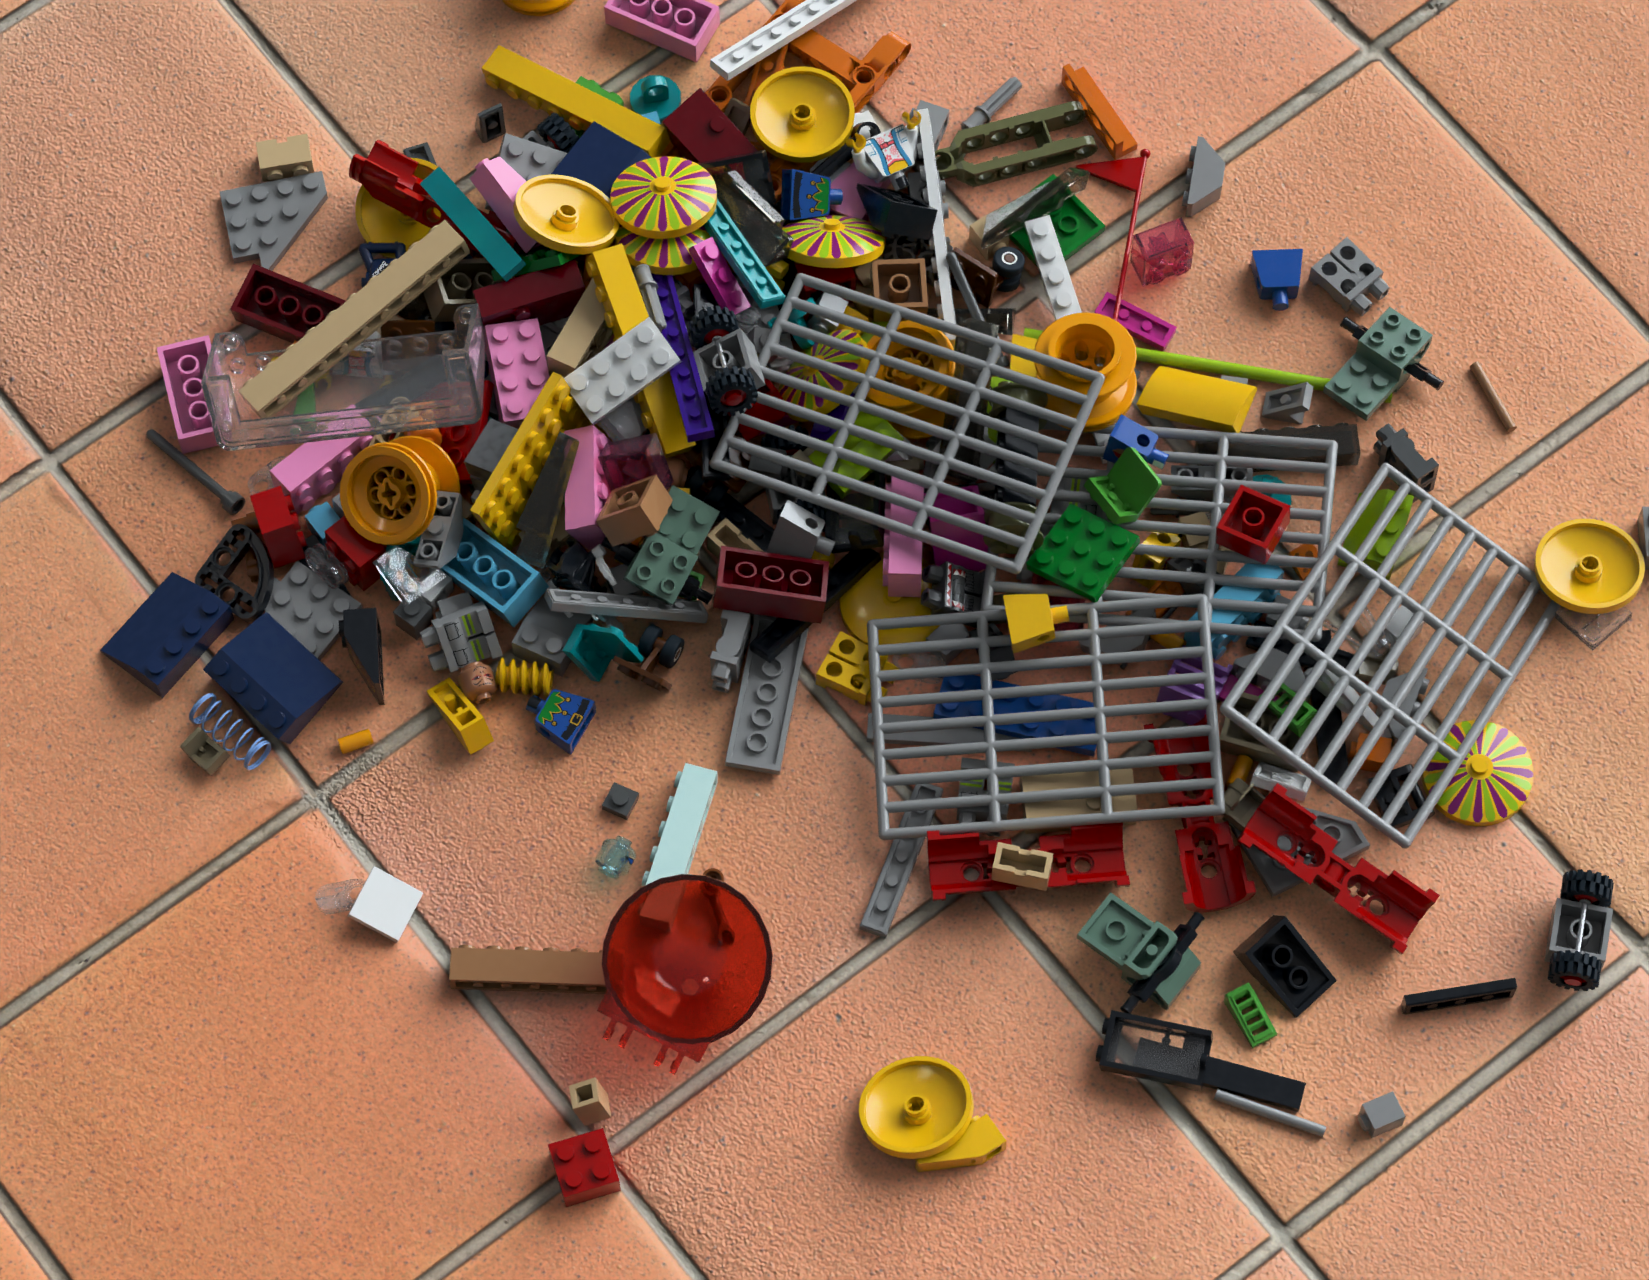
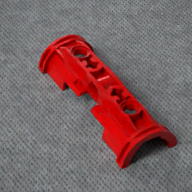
M379 139L375 141L367 159L359 154L353 156L349 168V177L361 183L373 198L429 228L439 225L445 220L465 240L468 248L481 254L420 185L423 180L413 175L419 162L388 147L389 144ZM434 208L440 211L441 217L434 213ZM479 210L517 254L523 253L524 250L515 238L506 232V226L494 211H489L487 214Z
M1206 714L1199 722L1190 726L1207 725ZM1153 723L1144 725V730L1157 729ZM1208 736L1148 740L1154 745L1156 755L1209 751ZM1210 762L1188 764L1193 769V773L1189 776H1183L1178 772L1177 768L1180 765L1158 766L1163 781L1212 778ZM1213 789L1192 790L1193 794H1197L1195 799H1190L1189 796H1186L1187 791L1166 792L1170 806L1211 805L1210 800L1213 799ZM1214 816L1181 818L1184 829L1175 830L1187 889V892L1182 893L1185 908L1193 912H1214L1232 908L1250 900L1256 894L1254 880L1248 881L1240 845L1234 848L1228 821L1215 823ZM1199 841H1204L1205 845H1209L1206 851L1207 858L1202 859V849L1197 847ZM1209 865L1216 869L1217 874L1213 878H1206L1202 875L1201 869Z
M1277 783L1251 816L1237 842L1245 845L1247 849L1253 845L1311 885L1313 882L1335 897L1334 902L1391 941L1390 948L1395 949L1402 955L1408 947L1406 943L1414 928L1440 895L1430 888L1425 892L1395 870L1388 876L1363 858L1358 861L1355 867L1348 864L1332 852L1338 841L1313 824L1317 816L1285 795L1287 789ZM1284 836L1290 840V850L1283 851L1278 847L1277 840L1279 837ZM1299 846V847L1301 848V849L1297 852V853H1299V854L1295 855L1294 858H1293V857L1291 856V854H1292L1293 852H1295L1296 849H1297V847ZM1310 854L1312 856L1310 859L1312 863L1306 865L1303 863L1304 858L1302 856ZM1356 886L1358 888L1356 891L1358 895L1352 897L1350 895L1351 891L1348 888ZM1367 894L1370 895V897L1365 900L1363 905H1361V902L1364 900L1363 897H1365ZM1377 900L1381 902L1384 908L1381 915H1375L1371 912V901Z
M1123 822L1071 826V834L1039 836L1040 849L1035 850L1054 853L1052 863H1056L1059 868L1058 872H1053L1051 869L1048 887L1114 882L1116 888L1130 886L1129 875H1127L1125 870L1123 852ZM939 830L927 831V853L932 901H946V895L1016 890V887H1020L1019 885L991 880L998 842L1012 845L1011 838L979 841V833L940 835ZM1079 860H1085L1090 864V869L1082 873L1075 869L1074 864ZM1067 861H1070V873H1067V868H1064ZM973 868L978 871L979 877L974 881H969L963 876L965 870ZM983 868H987V873H988V874H987V879H983V878H984V869H983Z

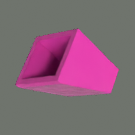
M978 485L961 487V489L979 494ZM938 493L933 504L934 507L985 524L982 507ZM928 516L929 533L988 553V546L984 543L983 535ZM931 545L934 565L940 566L947 561L953 563V565H960L965 569L977 572L986 569L985 563Z

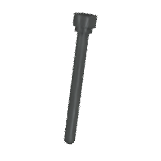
M954 252L947 253L946 260L978 332L992 336ZM985 346L987 353L989 354L991 348ZM1001 352L996 365L1007 367L1010 363L1007 356H1003Z
M153 429L147 431L146 436L151 442L221 499L220 502L225 511L230 515H235L243 508L245 498L238 492L224 489Z

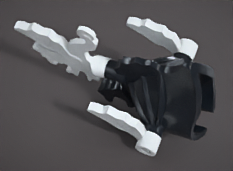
M568 539L566 543L570 547L564 553L557 547L546 564V567L555 576L547 582L550 589H559L561 586L567 590L607 593V588L605 586L602 588L597 581L598 578L594 576L595 561L605 579L612 586L617 584L603 559L606 550L601 544L587 552L577 539ZM564 612L568 618L573 616L570 612ZM591 614L595 621L600 619L606 622L608 628L614 626L624 633L623 636H626L623 624L615 618L617 616Z

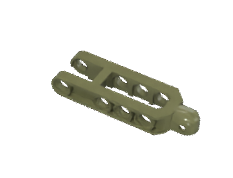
M1072 101L959 130L950 147L935 151V158L940 179L956 176L957 180L976 187L1084 159L1093 155L1098 147L1093 135L1075 139L1069 137L1052 142L1049 132L1077 125L1086 117L1081 102ZM1034 136L1038 147L1025 152L1019 150L1017 154L1002 158L996 156L993 157V160L975 165L964 161L967 153Z

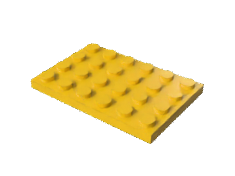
M552 372L470 509L471 513L488 534L509 551L518 545L521 540L518 533L524 530L525 526L533 520L535 510L540 501L546 498L550 484L561 473L564 462V431L589 425V419L570 394L571 388L565 379L555 372Z

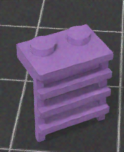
M1202 657L1175 659L1167 675L1203 672L1201 671L1203 670ZM1213 662L1216 701L1232 672L1233 665L1228 664L1226 668ZM1204 685L1160 687L1156 702L1204 699ZM1206 710L1167 712L1163 714L1193 725L1204 717Z

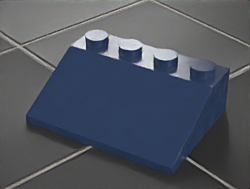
M593 121L550 175H564L585 181L602 191L610 199L612 185L621 172L639 161L652 157L641 148Z
M172 572L100 651L163 698L231 624L234 617L231 607L215 594Z
M267 612L223 646L203 669L278 740L288 744L293 742L343 683L337 675Z

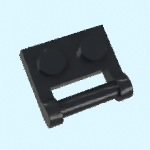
M1412 764L1392 770L1376 794L1374 801L1381 816H1383L1401 788L1398 780H1406L1413 769ZM1374 777L1367 779V786H1369ZM1416 783L1410 793L1418 809L1412 811L1406 799L1390 824L1395 829L1410 824L1426 799L1418 783ZM1432 810L1428 818L1435 814L1434 810Z

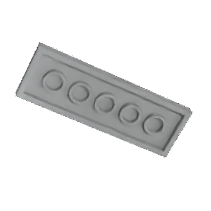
M755 614L750 643L778 617ZM809 627L770 663L750 651V647L748 648L725 766L780 775Z

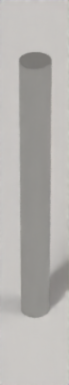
M1217 1089L1214 1100L1321 1137L1324 1135L1326 1129L1324 1125Z

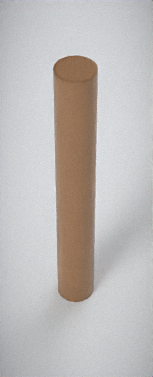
M1479 362L1470 365V369L1508 433L1514 431L1517 426Z

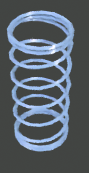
M213 693L202 696L192 707L189 713V720L194 724L202 723V730L205 733L213 732V740L215 742L223 741V749L226 751L234 750V759L244 760V767L247 770L258 767L270 753L271 743L265 740L264 737H260L251 745L245 757L237 758L236 749L249 740L254 732V728H249L242 734L235 748L227 749L225 741L241 728L243 719H238L232 724L224 739H215V731L231 718L233 710H227L219 718L214 729L206 731L204 729V722L218 712L222 706V701L216 702V695ZM212 697V701L207 709L200 716L193 719L199 706ZM220 703L218 708L209 717H207L208 714L214 708V706ZM230 712L227 719L218 726L223 717ZM241 721V723H240L239 726L235 729V731H233V732L228 736V734L230 733V731L232 730V728H233L238 722ZM250 730H252L249 736L241 744H239L242 738ZM267 744V747L264 753L261 755V757L252 765L248 766L249 761L251 760L253 755L261 747Z

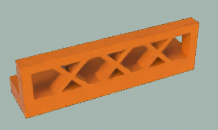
M1070 64L1063 66L1062 85L1074 101L1081 102L1086 115L1085 118L1114 160L1136 150L1138 143L1083 66L1074 71Z

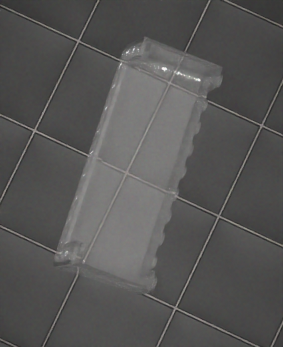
M478 303L462 305L455 310L454 324L456 330L364 340L270 418H260L245 402L239 390L247 380L257 376L269 362L275 361L286 349L247 353L245 342L239 334L235 332L215 333L201 386L217 444L224 450L235 451L469 425L478 422L483 411L486 336Z

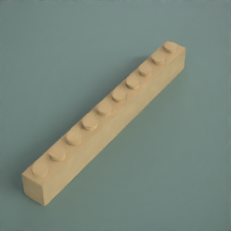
M445 220L439 225L432 227L424 238L419 242L413 243L401 257L391 261L384 271L378 276L372 277L361 290L351 294L343 305L331 311L316 327L310 328L297 343L287 347L285 352L275 361L269 362L262 372L254 378L247 380L239 390L245 402L264 423L267 422L466 257L470 250L465 240Z

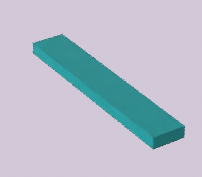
M440 166L420 183L506 282L526 265Z
M717 199L716 209L711 218L703 225L710 237H713L719 250L760 309L783 304L785 295Z

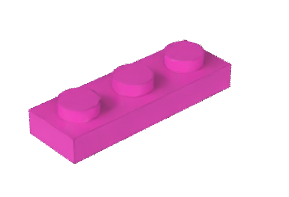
M713 237L688 249L721 310L727 307L729 311L732 310L734 315H737L751 307Z
M1107 292L1094 313L1113 318L1117 296ZM1121 299L1117 321L1127 329L1132 337L1164 352L1176 333L1177 327Z

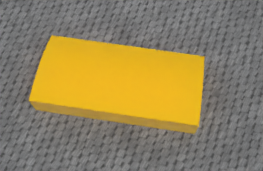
M1159 366L1145 385L1137 401V406L1141 413L1220 432L1240 433L1257 387Z

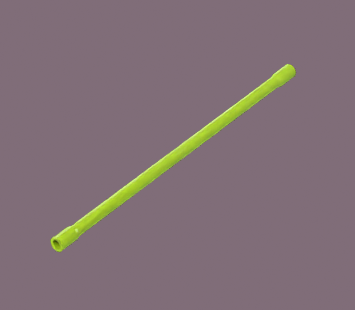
M1025 328L1023 336L1038 339L1043 330ZM1136 347V361L1289 386L1308 382L1314 387L1313 390L1323 391L1324 386L1331 380L1329 378ZM1392 394L1384 401L1385 403H1391Z

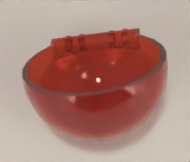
M683 873L659 878L642 886L625 900L612 918L603 942L602 969L607 992L597 1011L612 1019L602 1038L608 1041L612 1037L618 1022L628 1026L625 1033L622 1034L618 1046L624 1049L634 1030L663 1044L653 1063L658 1067L663 1063L668 1049H673L678 1052V1055L673 1060L669 1072L675 1075L685 1056L700 1063L710 1043L735 1032L747 1022L765 998L772 978L773 950L769 931L760 912L749 899L726 882L706 875Z

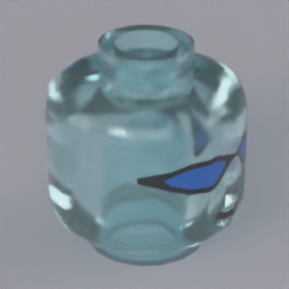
M617 836L616 839H605L595 858L599 866L598 871L614 879H618L619 876H626L636 858L635 850L630 847L632 842L621 836Z

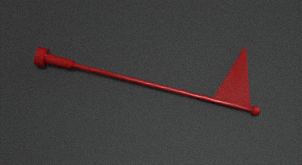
M1148 149L1141 150V157L1076 165V170L1135 192L1112 318L1115 321L1118 320L1146 162L1151 155Z

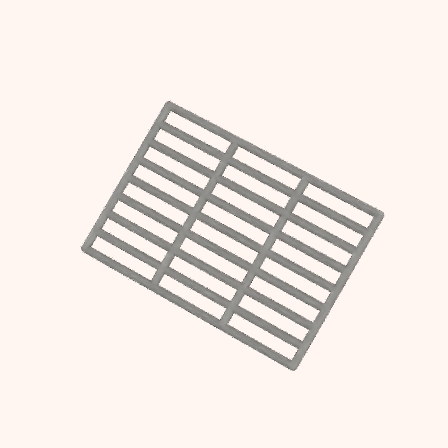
M799 273L795 277L758 357L762 374L765 379L849 407L844 421L757 391V403L838 430L833 444L744 413L740 414L737 411L735 412L736 416H731L710 460V467L1007 572L1019 574L1102 388L1105 376L1100 372ZM805 285L892 315L885 328L799 299L798 296ZM795 308L881 337L874 351L787 320L792 309ZM904 318L990 347L991 350L986 361L897 332L896 330L901 319ZM782 331L870 360L865 374L786 348L778 345L777 342ZM891 341L981 372L976 383L972 384L886 355ZM1001 352H1005L1092 381L1085 395L996 365ZM773 354L859 383L860 385L855 396L852 397L769 369L766 365ZM882 364L968 393L970 397L965 408L875 377ZM994 375L1082 406L1077 417L1073 418L987 389L986 385L990 376ZM870 388L959 417L960 419L955 430L951 431L866 402L865 398ZM982 398L1071 428L1066 442L975 412ZM862 411L947 440L949 444L944 455L854 425L859 412ZM970 422L1059 451L1061 454L1054 466L966 436L965 432ZM739 424L826 453L828 456L821 468L734 438V434ZM850 434L939 466L932 479L843 447ZM961 445L1051 477L1044 490L956 460L954 457ZM728 447L817 477L812 491H808L722 460ZM838 458L925 487L928 491L923 502H919L833 472ZM949 469L1039 499L1040 502L1035 513H1031L944 483ZM827 482H831L915 511L917 515L912 526L823 496L822 493ZM938 493H942L1029 523V527L1023 538L934 507L933 504ZM929 516L1018 547L1019 550L1012 562L923 531L922 529Z
M1047 421L1045 427L1042 428L1046 430L1071 431L1050 421ZM1116 424L1102 430L1087 433L1111 434ZM1143 426L1157 434L1159 438L1218 442L1217 455L1162 451L1169 454L1166 462L1216 466L1215 478L1156 474L1160 478L1162 485L1214 489L1212 502L1153 497L1146 507L1210 512V525L1136 520L1135 522L1115 525L1134 531L1209 536L1208 549L1138 544L1132 553L1134 555L1147 554L1160 557L1206 560L1205 573L1122 567L1115 577L1204 584L1203 594L1208 598L1211 633L1266 638L1273 627L1212 622L1213 609L1282 615L1288 604L1214 598L1215 585L1298 591L1304 581L1216 574L1217 561L1262 564L1235 551L1219 550V544H1216V527L1222 518V513H1225L1230 504L1223 503L1224 490L1237 491L1240 485H1243L1260 493L1322 497L1321 510L1290 508V519L1320 521L1319 534L1284 531L1279 542L1318 545L1317 558L1271 554L1266 565L1313 568L1330 543L1338 443L1335 440ZM1229 443L1327 450L1326 463L1228 456ZM1077 444L1072 455L1103 457L1106 446ZM1038 445V452L1061 454L1059 451ZM1107 461V470L1067 467L1062 478L1088 479L1091 477L1107 476L1115 463ZM1227 467L1320 473L1324 474V486L1226 479ZM1037 472V476L1051 477L1049 475ZM1056 490L1053 501L1098 504L1091 498L1089 492ZM1102 510L1101 518L1113 523L1106 517V513ZM1046 513L1043 524H1055L1062 514ZM988 547L989 554L998 556V554L991 552L990 548ZM1001 557V558L1010 560V561H1012V562H1013L1014 559H1015V558H1005V557ZM1026 559L1022 570H1027L1026 563L1029 559ZM986 564L980 611L1005 609V606L992 605L994 592L1086 598L1062 586L995 581L997 568ZM1328 566L1310 591L1314 593L1313 606L1301 605L1294 616L1314 617L1325 600ZM1105 590L1097 602L1180 595ZM1194 605V606H1181V607H1193V608H1197V605ZM1098 613L1100 625L1129 626L1189 621ZM1087 614L1069 615V621L1087 623ZM1323 623L1311 641L1318 642L1321 640ZM1293 629L1300 635L1304 632L1302 629ZM1281 635L1279 639H1286V638Z
M1383 463L1220 706V711L1402 848H1408L1561 605L1551 600L1508 670L1496 662V657L1538 591L1540 590L1546 594L1540 587L1535 573L1392 465ZM1388 476L1399 484L1400 487L1355 555H1353L1341 545ZM1411 493L1422 503L1377 571H1375L1363 561L1407 494ZM1432 509L1443 517V520L1397 588L1385 577L1429 510ZM1453 525L1463 532L1465 536L1421 604H1419L1407 594ZM1475 541L1487 552L1443 620H1440L1429 610ZM1334 555H1336L1348 565L1302 635L1290 628L1288 624ZM1498 558L1508 566V569L1463 637L1452 629L1451 626L1494 559ZM1358 571L1370 582L1324 652H1322L1310 641ZM1519 574L1530 582V585L1488 651L1484 653L1473 643L1512 581ZM1378 588H1380L1392 598L1347 667L1344 668L1332 658ZM1400 604H1402L1414 614L1367 685L1354 675ZM1424 621L1436 631L1389 702L1377 693V690L1421 622ZM1282 635L1292 642L1294 647L1246 718L1233 707ZM1444 637H1446L1458 647L1411 718L1401 711L1399 707ZM1305 652L1317 662L1270 734L1258 727L1256 723L1302 653ZM1469 654L1479 662V665L1433 735L1421 724L1465 655ZM1328 669L1339 679L1291 751L1281 744L1279 739L1324 670ZM1490 670L1502 680L1461 745L1455 751L1443 741L1487 671ZM1349 685L1359 692L1361 696L1313 768L1301 759V756ZM1371 701L1383 710V713L1338 783L1335 784L1323 774ZM1393 718L1403 725L1405 730L1358 801L1348 794L1346 790ZM1414 735H1416L1428 745L1380 818L1368 807ZM1438 751L1450 762L1403 835L1390 824Z
M1205 594L1051 605L1050 608L1067 605L1068 615L1087 614L1088 629L1055 631L1056 638L1046 643L1089 640L1090 655L990 662V647L1012 646L1010 635L989 636L988 621L1007 620L1005 609L869 620L867 622L879 838L882 840L927 837V831L936 830L940 831V835L1223 815L1225 813V798L1207 596ZM1194 605H1197L1198 620L1103 628H1099L1098 613ZM977 622L978 637L879 645L878 630ZM1195 631L1200 633L1201 646L1101 654L1100 639ZM979 648V663L880 671V656ZM1202 657L1203 672L1103 680L1102 665ZM1091 666L1092 681L992 688L991 673ZM980 674L981 689L882 697L881 682ZM1204 683V699L1105 706L1104 691ZM1093 692L1094 707L994 714L993 699ZM982 700L983 715L883 723V708ZM1206 710L1207 725L1107 732L1106 717ZM1095 718L1096 733L999 741H996L995 725ZM984 726L985 742L885 749L884 734ZM1208 736L1209 751L1113 759H1109L1108 743ZM1097 744L1098 760L997 767L996 752ZM985 753L986 768L886 776V760ZM1208 762L1211 765L1212 778L1111 785L1110 770ZM1088 771L1099 772L1100 786L999 794L998 778ZM987 779L988 795L888 802L887 787ZM1213 789V805L1113 812L1112 796ZM1098 797L1101 799L1102 813L1001 820L1000 805ZM989 806L990 821L889 829V813Z

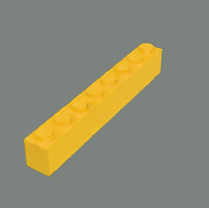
M498 45L481 68L486 78L485 81L490 87L494 89L500 88L506 91L510 97L514 99L520 98L536 110L540 108L549 115L557 113L559 117H562L564 121L568 122L572 128L578 131L581 129L586 131L592 122L595 121L641 148L652 158L659 157L671 142L666 127Z
M623 244L592 252L586 259L587 273L591 278L593 277L596 284L595 294L597 300L603 303L605 309V322L609 328H612L615 336L613 342L649 317ZM669 371L633 397L635 402L640 404L642 423L646 429H649L652 437L650 439L652 450L655 454H658L660 460L688 452L696 445L695 441L689 443L687 441Z

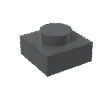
M614 782L602 804V810L628 820L639 799V793Z

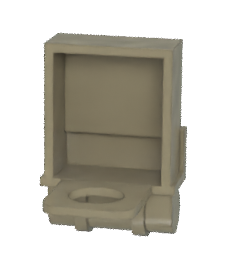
M1236 778L1233 783H1230L1228 789L1224 792L1225 813L1222 820L1228 821L1229 826L1234 830L1238 829L1242 832L1265 797L1253 787L1255 784L1252 783L1249 786L1240 778Z

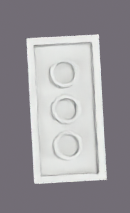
M648 317L564 379L571 388L570 394L574 397L590 422L595 425L682 361L652 319Z

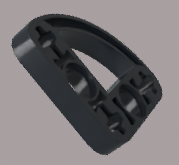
M236 524L229 529L195 577V584L209 590L221 600H223V593L227 589H234V598L225 603L231 607L232 613L243 621L254 622L263 614L273 590L274 568L268 549L250 528L243 524ZM238 534L245 536V539L241 541L236 537ZM230 544L237 549L236 552L229 547ZM251 547L255 552L259 566V581L254 597L228 580ZM224 553H230V562L225 566L219 565L220 556ZM208 577L219 586L215 589L211 585L206 584L204 580ZM243 601L248 606H251L253 611L251 613L246 612L239 605L240 602Z

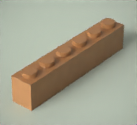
M460 945L458 948H451L449 982L451 989L620 995L621 953H616L610 949L588 952L581 948H575L571 951H560L557 948L548 947L541 951L523 946L511 950L503 949L500 946H488L487 949L475 948L472 945Z

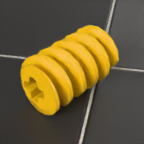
M501 657L496 670L495 682L498 686L500 684L503 693H506L511 686L513 694H517L520 688H522L523 694L528 695L532 688L533 694L538 697L543 689L544 695L547 698L553 687L554 669L549 671L548 663L545 662L542 669L539 670L537 661L533 662L531 668H527L526 660L522 661L520 667H516L515 659H512L509 666H506L504 658Z

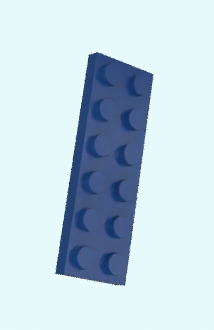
M980 676L944 677L940 692L981 689ZM998 680L992 681V688L1020 686ZM1059 694L993 699L994 714L1094 707L1093 702ZM982 700L936 704L933 718L983 715ZM1095 718L995 725V733L1020 739L1096 733ZM982 726V727H973V728H977V729L984 730V726ZM1097 744L1054 748L1094 757Z

